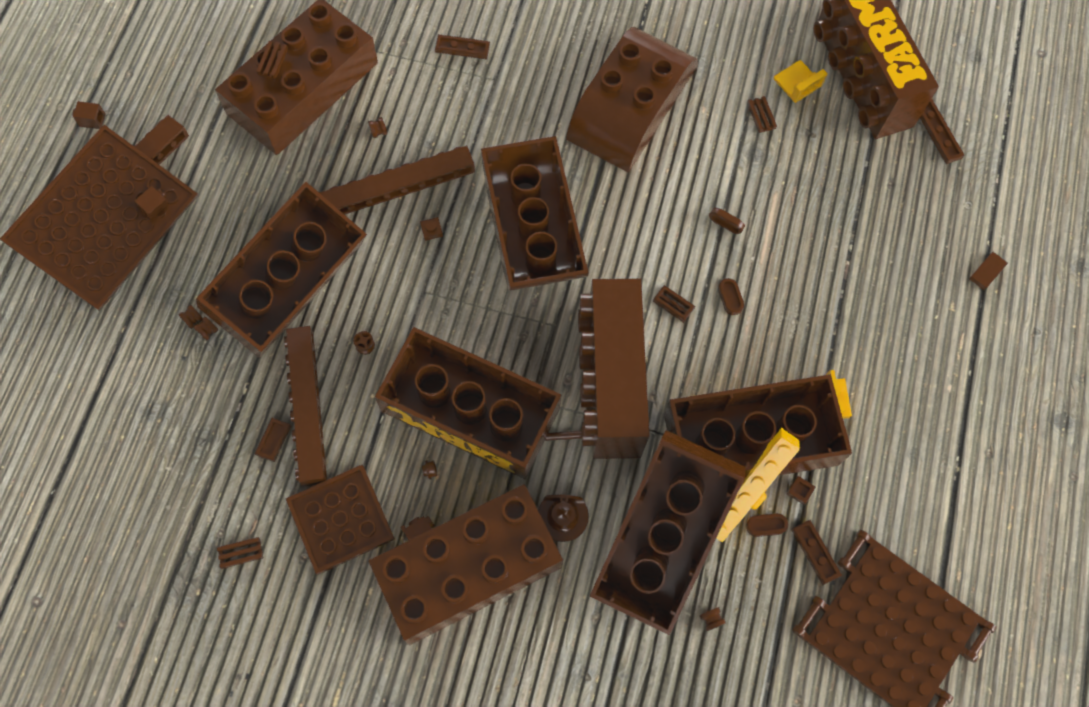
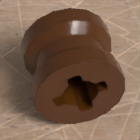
M382 117L376 121H368L373 139L379 135H388Z
M189 305L185 312L178 314L190 329H193V326L197 322H201L203 318L192 305Z
M205 316L200 324L193 326L206 341L210 339L212 333L218 331V328Z
M361 331L355 335L353 342L360 354L367 355L373 352L375 343L369 332Z
M719 607L700 615L701 620L705 621L706 631L726 624L725 619L721 618Z

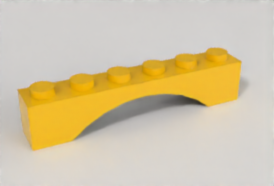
M781 428L769 442L758 462L744 479L716 539L723 543L800 450L799 440Z

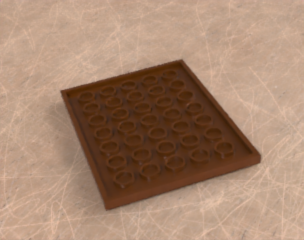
M103 125L2 235L0 240L100 311L199 195L113 130ZM153 186L156 190L160 189L167 196L166 201L168 205L150 220L136 207L134 201Z

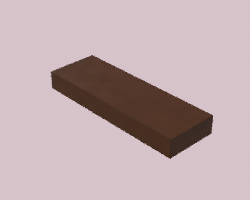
M438 34L435 53L487 60L490 41Z
M811 520L791 529L822 586L842 576Z

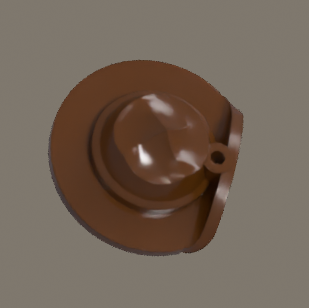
M547 495L539 506L538 511L554 541L569 542L575 540L585 531L588 525V508L582 497Z

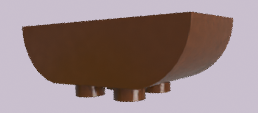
M631 27L619 40L583 93L570 121L566 140L629 173L697 69L698 59L636 27Z
M556 136L482 148L481 156L487 195L508 290L513 291L588 277L589 272Z

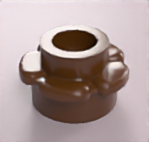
M426 460L425 465H422L424 477L428 476L430 480H432V477L437 476L434 460L429 462Z

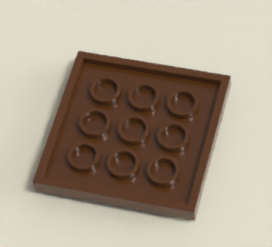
M363 464L286 498L316 575L395 540Z

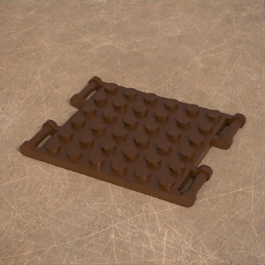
M859 530L856 534V540L846 555L838 561V565L850 573L829 605L820 597L814 596L811 601L812 605L800 623L794 626L792 632L891 707H927L934 695L939 697L935 707H946L947 704L952 702L954 697L939 687L960 654L970 662L975 663L982 646L990 633H994L997 627L874 540L867 532ZM863 543L867 544V549L854 567L851 561ZM821 609L824 612L810 634L805 631L818 610ZM977 625H979L983 629L970 650H968L964 646Z

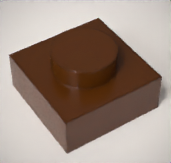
M438 217L420 221L425 241L443 237Z
M797 476L787 495L805 505L816 487L800 476Z

